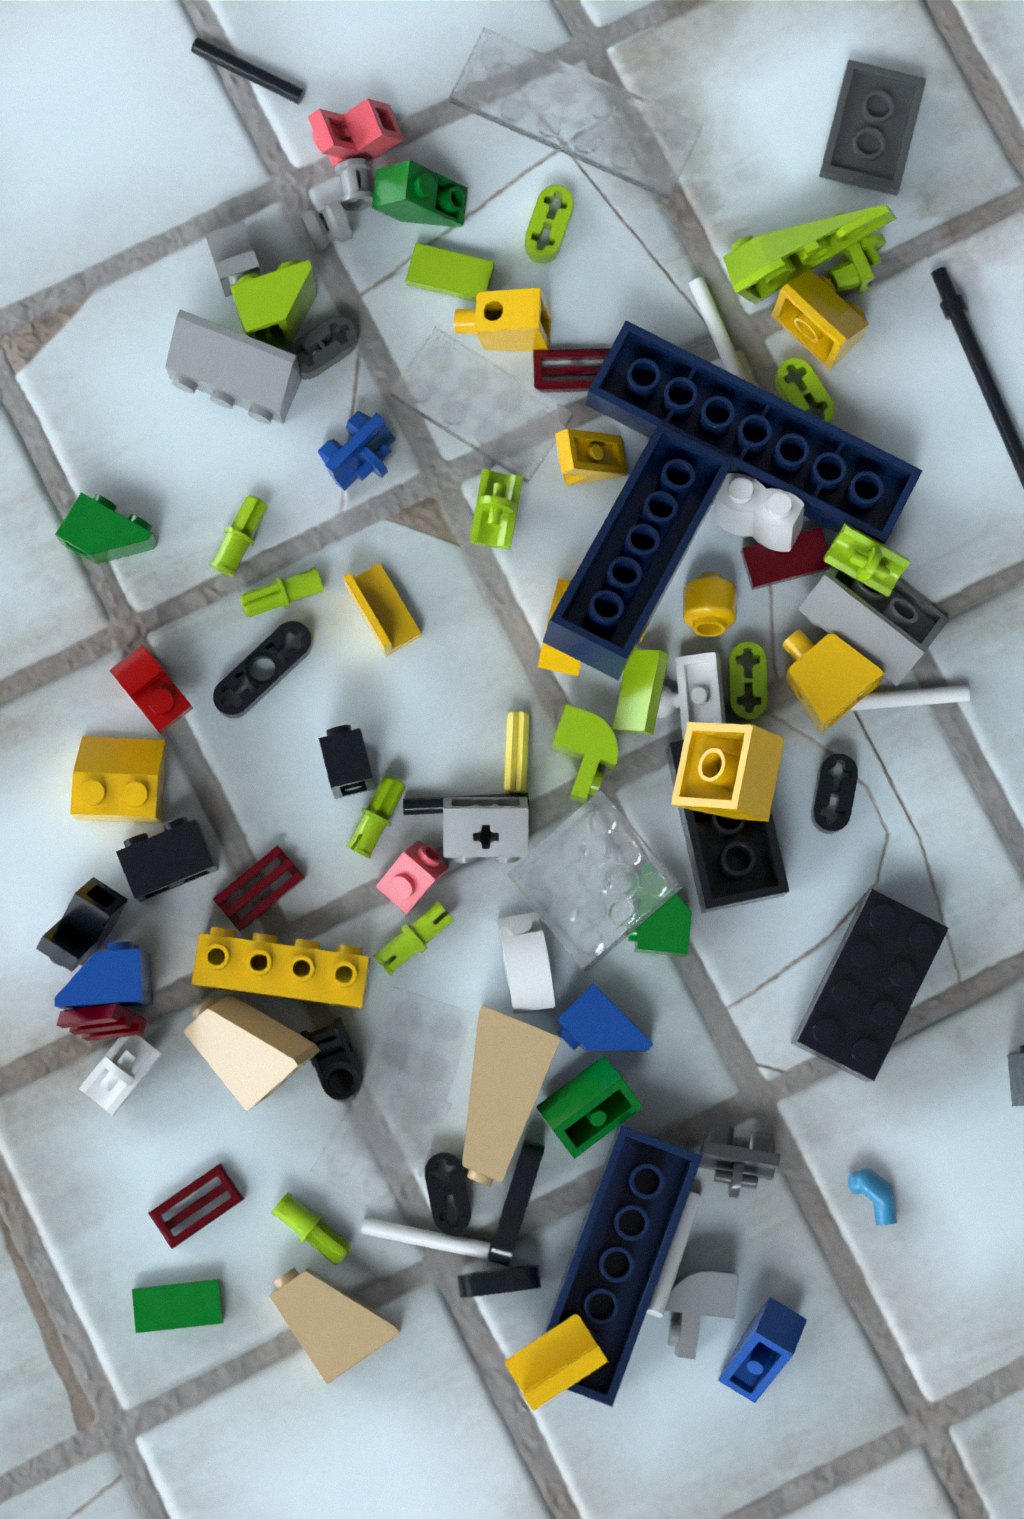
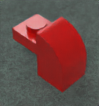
M143 645L109 670L160 734L193 709L189 701Z

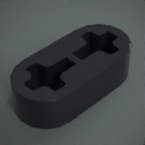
M844 754L829 756L820 765L811 808V820L813 825L825 834H834L841 831L848 824L851 817L858 768L855 761ZM837 763L842 764V771L849 773V778H843L840 781L837 791L832 790L834 777L827 774V769H833ZM834 797L836 798L835 812L841 814V819H836L832 825L826 824V817L820 815V810L826 809L830 804V798Z
M438 1153L433 1155L425 1166V1180L435 1225L440 1231L447 1234H457L462 1232L471 1220V1208L463 1167L454 1155ZM446 1159L448 1166L455 1165L456 1174L450 1176L451 1190L443 1192L440 1178H433L431 1175V1170L438 1168V1160ZM453 1195L455 1207L457 1209H464L465 1216L458 1218V1226L450 1227L448 1220L441 1221L440 1213L446 1211L444 1196Z
M539 1265L457 1275L461 1298L523 1291L541 1287Z

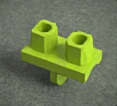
M844 211V212H841V213H839V214H837V215H834V216L843 215V214H846V213H845V211ZM883 234L869 235L840 253L844 263L830 268L828 272L829 279L836 288V293L856 288L858 294L870 289L869 282L875 277L870 266L874 267L882 262L877 250L886 244Z
M482 469L470 544L511 550L523 482L522 475L502 474Z
M846 523L823 557L824 562L887 597L890 596L899 577L911 563L907 557Z

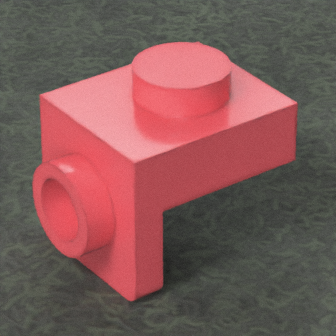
M418 840L400 855L375 887L403 912L408 914L432 885L445 874L449 866L442 860L441 854L435 848Z

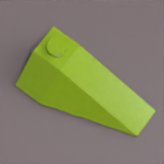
M886 204L761 234L754 238L753 236H746L731 246L732 252L723 257L732 286L738 295L756 305L779 291L786 283L805 271L815 269L897 219V217Z

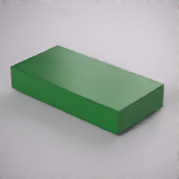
M220 1279L132 1289L136 1333L224 1323Z

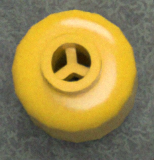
M705 572L686 584L683 590V619L696 634L705 637L719 636L735 623L737 618L736 587L729 580L723 578L719 573Z

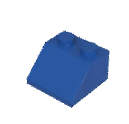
M133 941L107 943L108 950L96 951L54 997L55 1007L67 1010L117 1003L123 1007L153 1005L151 954L140 949L139 945H134Z

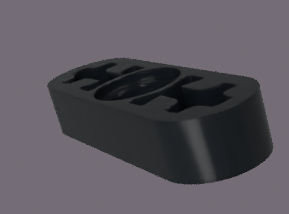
M288 621L280 625L215 687L213 701L218 711L228 718H239L250 711L309 655L313 646L309 629L298 621ZM287 633L293 636L299 633L303 634L300 639L302 648L297 650L294 647H290L282 654L284 659L288 661L282 666L279 658L269 649L274 645L278 652L282 650L287 644L284 638ZM259 659H268L275 665L274 675L266 681H259L251 674L252 665ZM242 674H245L250 685L258 689L254 694H251L247 687L239 696L242 701L239 707L233 704L227 707L223 706L226 701L224 692L229 689L235 693L244 685L238 679Z
M524 1139L488 1261L509 1266L545 1149L544 1145Z

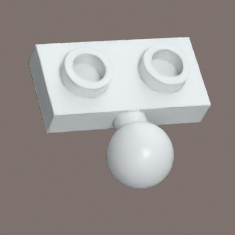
M708 652L675 657L678 691L674 692L671 688L663 686L657 718H667L675 712L676 708H680L683 740L688 722L726 724L720 654Z

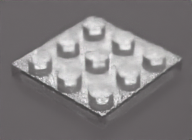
M601 790L529 853L528 857H525L507 873L508 877L581 969L585 971L590 970L682 888L681 884L620 810Z

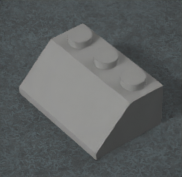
M179 310L165 365L169 378L173 380L172 384L187 393L194 394L196 390L209 394L211 395L210 400L222 407L232 409L236 405L249 410L248 415L260 422L270 424L274 420L283 424L302 381L297 356L184 310Z
M833 566L825 573L798 609L807 616L814 626L824 629L828 633H834L884 672L883 679L891 681L896 686L899 685L949 621L948 617L899 579L890 596L887 597Z

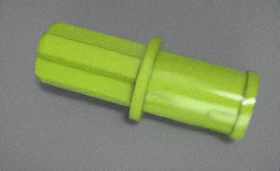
M247 496L231 527H225L224 529L226 536L213 561L209 564L212 568L224 575L234 577L235 571L248 546H254L255 544L252 538L268 509V505L263 500L255 496Z
M313 567L308 571L282 580L278 576L275 578L274 583L243 593L240 596V603L245 615L253 617L281 606L288 609L290 608V603L317 593H323L324 588L317 569Z
M386 775L383 777L368 808H362L361 812L364 814L346 847L366 858H371V854L385 827H391L392 825L389 819L406 789V785L392 776Z
M290 1192L286 1193L271 1212V1214L277 1216L301 1237L299 1239L301 1243L304 1241L308 1242L333 1264L338 1265L350 1252V1243L322 1221L324 1216L320 1214L317 1217L296 1200Z

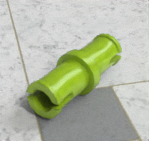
M436 901L429 910L410 926L407 923L400 928L402 933L373 956L381 966L383 965L384 970L392 976L399 967L418 951L421 954L428 949L426 944L451 923L453 924L455 920L440 902Z

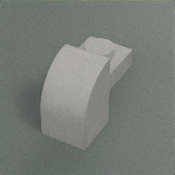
M244 221L205 233L225 297L232 295L230 286L237 284L241 277L252 273L261 274Z
M698 1269L685 1273L674 1281L665 1311L679 1312L678 1320H670L668 1346H675L674 1354L677 1357L695 1359L700 1315L735 1318L739 1274L719 1270Z

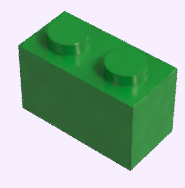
M602 1056L537 1105L536 1108L575 1159L638 1112L643 1106L608 1059Z

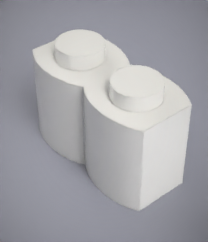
M728 473L716 495L715 522L722 529L734 535L753 536L757 542L769 549L780 552L791 551L802 530L804 503L802 500L788 491L775 488L766 489L759 481L750 476Z

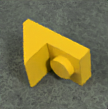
M568 428L555 433L558 459L566 485L609 480L628 475L621 436Z

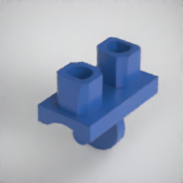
M357 411L347 421L345 427L352 438L344 446L334 439L328 440L318 450V454L325 463V467L333 480L344 491L357 478L363 481L371 472H374L381 478L389 472L382 461L391 453L388 447L396 439L387 428L385 419L377 413L371 418Z

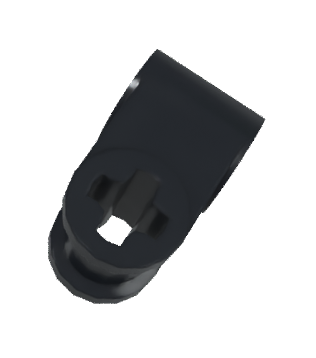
M341 1017L335 1018L334 1024L313 1032L301 1031V1036L315 1043L320 1049L310 1061L313 1068L315 1067L325 1093L337 1102L344 1103L355 1099L361 1091L362 1079ZM338 1071L350 1072L353 1076V1086L346 1093H335L330 1085L332 1076Z

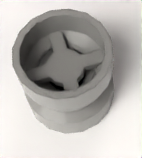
M339 200L327 203L324 210L318 212L309 210L300 214L303 227L315 253L327 249L328 244L337 240L342 243L353 238L350 224Z

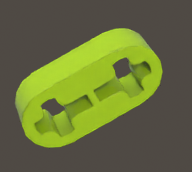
M552 185L542 190L525 235L524 248L528 257L537 263L551 262L558 256L572 217L574 204L572 194L563 186ZM557 198L562 200L561 207L563 208L557 210L555 218L552 220L548 218L549 205L547 203H553L554 199ZM544 229L550 230L549 244L553 246L546 245L543 251L536 249L537 242L534 240H540Z
M790 358L780 364L775 376V386L782 399L808 412L809 404L806 401L808 398L815 409L819 407L824 409L821 419L830 423L835 412L833 401L808 362L801 358ZM788 370H791L794 375L798 373L803 375L800 381V386L803 389L802 393L794 382L789 384L785 382Z
M742 642L733 648L728 657V706L734 718L748 723L760 718L767 708V659L761 646L754 642ZM745 651L750 652L751 659L758 661V664H754L750 670V678H744V666L736 664V660L741 659ZM744 686H750L751 698L759 702V705L753 707L751 713H746L744 706L737 705V700H741L744 696Z

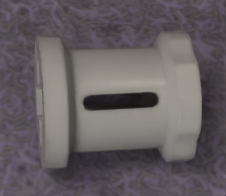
M364 158L347 159L335 165V174L340 177L343 196L340 198V203L344 210L358 211L372 207L373 192H371L368 173L371 171L370 161Z

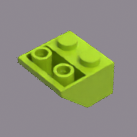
M299 260L287 261L279 265L276 271L264 275L259 273L248 274L241 277L237 284L230 286L245 335L279 349L293 343L317 296L310 260L303 262Z

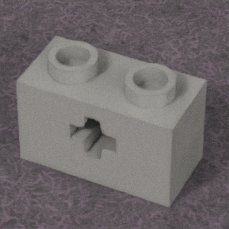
M443 797V858H452V861L457 863H472L477 861V857H494V860L497 862L513 863L519 861L520 857H528V797ZM482 825H490V837H481Z

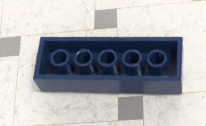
M659 423L550 618L542 642L619 681L711 509L733 460Z
M623 1125L617 1127L542 1332L543 1335L572 1315L578 1314L608 1361L567 1390L613 1407L700 1166L702 1155Z

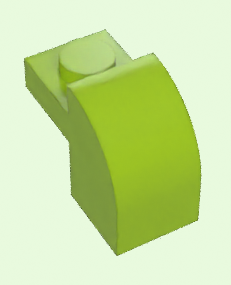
M566 704L551 750L582 760L569 799L585 805L588 794L597 797L604 776L603 772L597 771L598 766L612 771L615 770L618 761V743L613 730L601 717Z

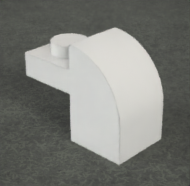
M532 912L497 918L513 1014L554 1008L555 999L552 976L539 913Z

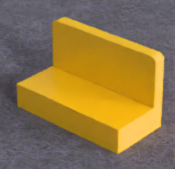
M381 563L354 578L351 573L343 576L345 588L385 656L422 637L418 626Z
M574 1314L505 1360V1366L522 1391L523 1397L531 1410L534 1411L608 1361L580 1316Z

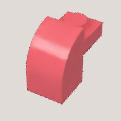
M369 98L343 115L319 109L308 116L313 129V141L322 154L329 156L333 167L347 159L364 158L368 161L377 158L404 141L390 104Z

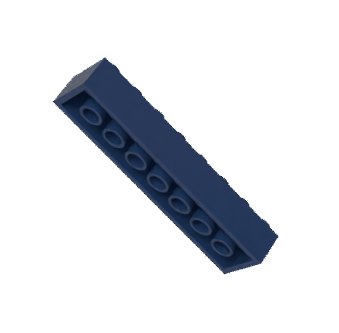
M627 320L622 326L587 394L586 406L649 438H651L660 423L733 460L728 473L744 474L759 481L766 489H781L794 494L804 503V517L836 533H839L846 523L884 545L923 471Z

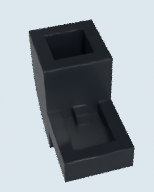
M95 877L91 878L75 892L62 919L41 937L36 949L48 956L53 963L63 966L72 972L79 965L83 966L100 949L117 923L129 899Z

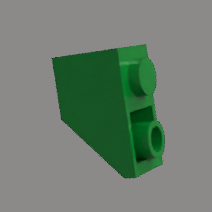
M408 160L376 170L372 209L401 222L462 227L464 226L468 188Z
M82 492L55 533L62 545L95 564L154 550L158 543L153 533L150 532L152 526L148 522L133 514L127 519L115 512L117 506L105 497L95 494L92 499Z
M645 864L642 868V875L634 874L632 899L639 900L638 917L630 916L628 941L635 942L634 952L685 957L688 955L692 911L656 867Z

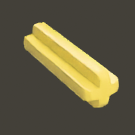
M515 711L509 712L507 715L504 790L507 793H525L527 789L530 716L525 712Z

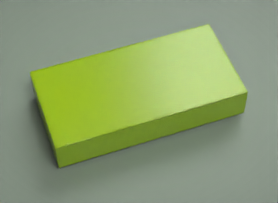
M416 242L406 277V285L476 302L477 293L488 291L494 270V261Z
M635 649L624 669L612 730L627 734L653 735L669 658L668 653L661 650Z

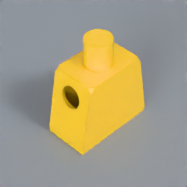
M541 288L484 291L477 293L476 309L455 310L454 329L456 334H476L483 349L516 352L550 350L552 314Z
M799 629L782 644V647L796 661L787 669L786 681L821 734H824L860 700L881 685L884 672L834 633L827 634L815 645Z

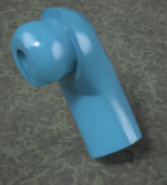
M863 1168L860 1172H852L848 1178L849 1189L853 1194L863 1193L873 1201L876 1225L896 1224L897 1216L891 1184L872 1169Z

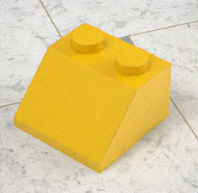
M810 269L781 288L771 315L829 370L863 338L869 326V323L865 321V314L858 306L851 302L847 304L836 294V288L829 279L823 275L817 276Z
M688 722L671 805L733 819L769 822L785 738L755 725Z
M82 736L73 769L70 814L77 820L162 824L167 741L160 739Z

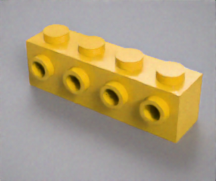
M211 927L210 934L199 933L191 982L196 987L362 1010L364 1008L370 958L369 956H362V948L337 945L336 952L319 950L320 942L304 939H295L294 946L277 944L278 936L253 933L252 940L235 938V930Z

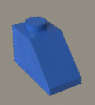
M594 983L556 1020L561 1026L556 1033L572 1050L580 1046L585 1052H646L654 1045Z
M769 1297L750 1322L722 1370L718 1381L755 1403L794 1355L807 1319Z

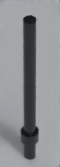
M946 267L938 268L931 273V276L942 299L939 305L945 319L952 322L1024 489V447L968 320L966 312L969 309L963 295L957 294Z

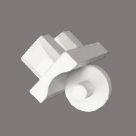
M139 1035L119 1037L79 1090L97 1102L111 1115H115L162 1053Z

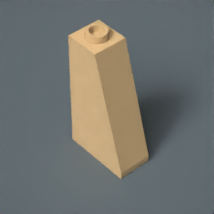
M482 1005L478 1017L462 1166L470 1169L467 1175L468 1178L491 1187L493 1179L501 1183L504 1179L561 1038Z

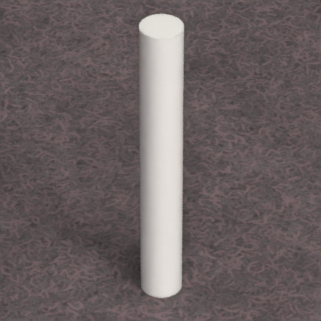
M704 277L689 282V286L725 370L749 382Z
M968 685L874 692L865 696L850 711L965 702L970 700V690Z
M694 1192L689 1193L647 1313L654 1317L662 1318L701 1201V1196Z
M364 1217L361 1234L486 1260L490 1248V1242Z

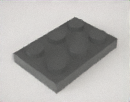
M848 59L819 177L897 196L904 174L926 78Z

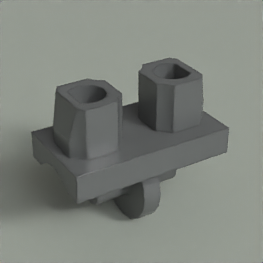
M714 1123L698 1153L703 1156L699 1168L715 1170L714 1182L729 1184L728 1197L738 1198L741 1187L756 1189L758 1178L773 1179L775 1170L779 1168L780 1154L775 1153L774 1135L772 1133L752 1131L749 1135L748 1147L732 1146L734 1128Z

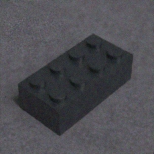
M684 740L671 742L666 749L673 787H675ZM678 807L701 913L783 897L790 892L772 811L770 812L769 822L733 819Z
M874 889L866 892L791 1044L865 1082L875 1081L949 928Z

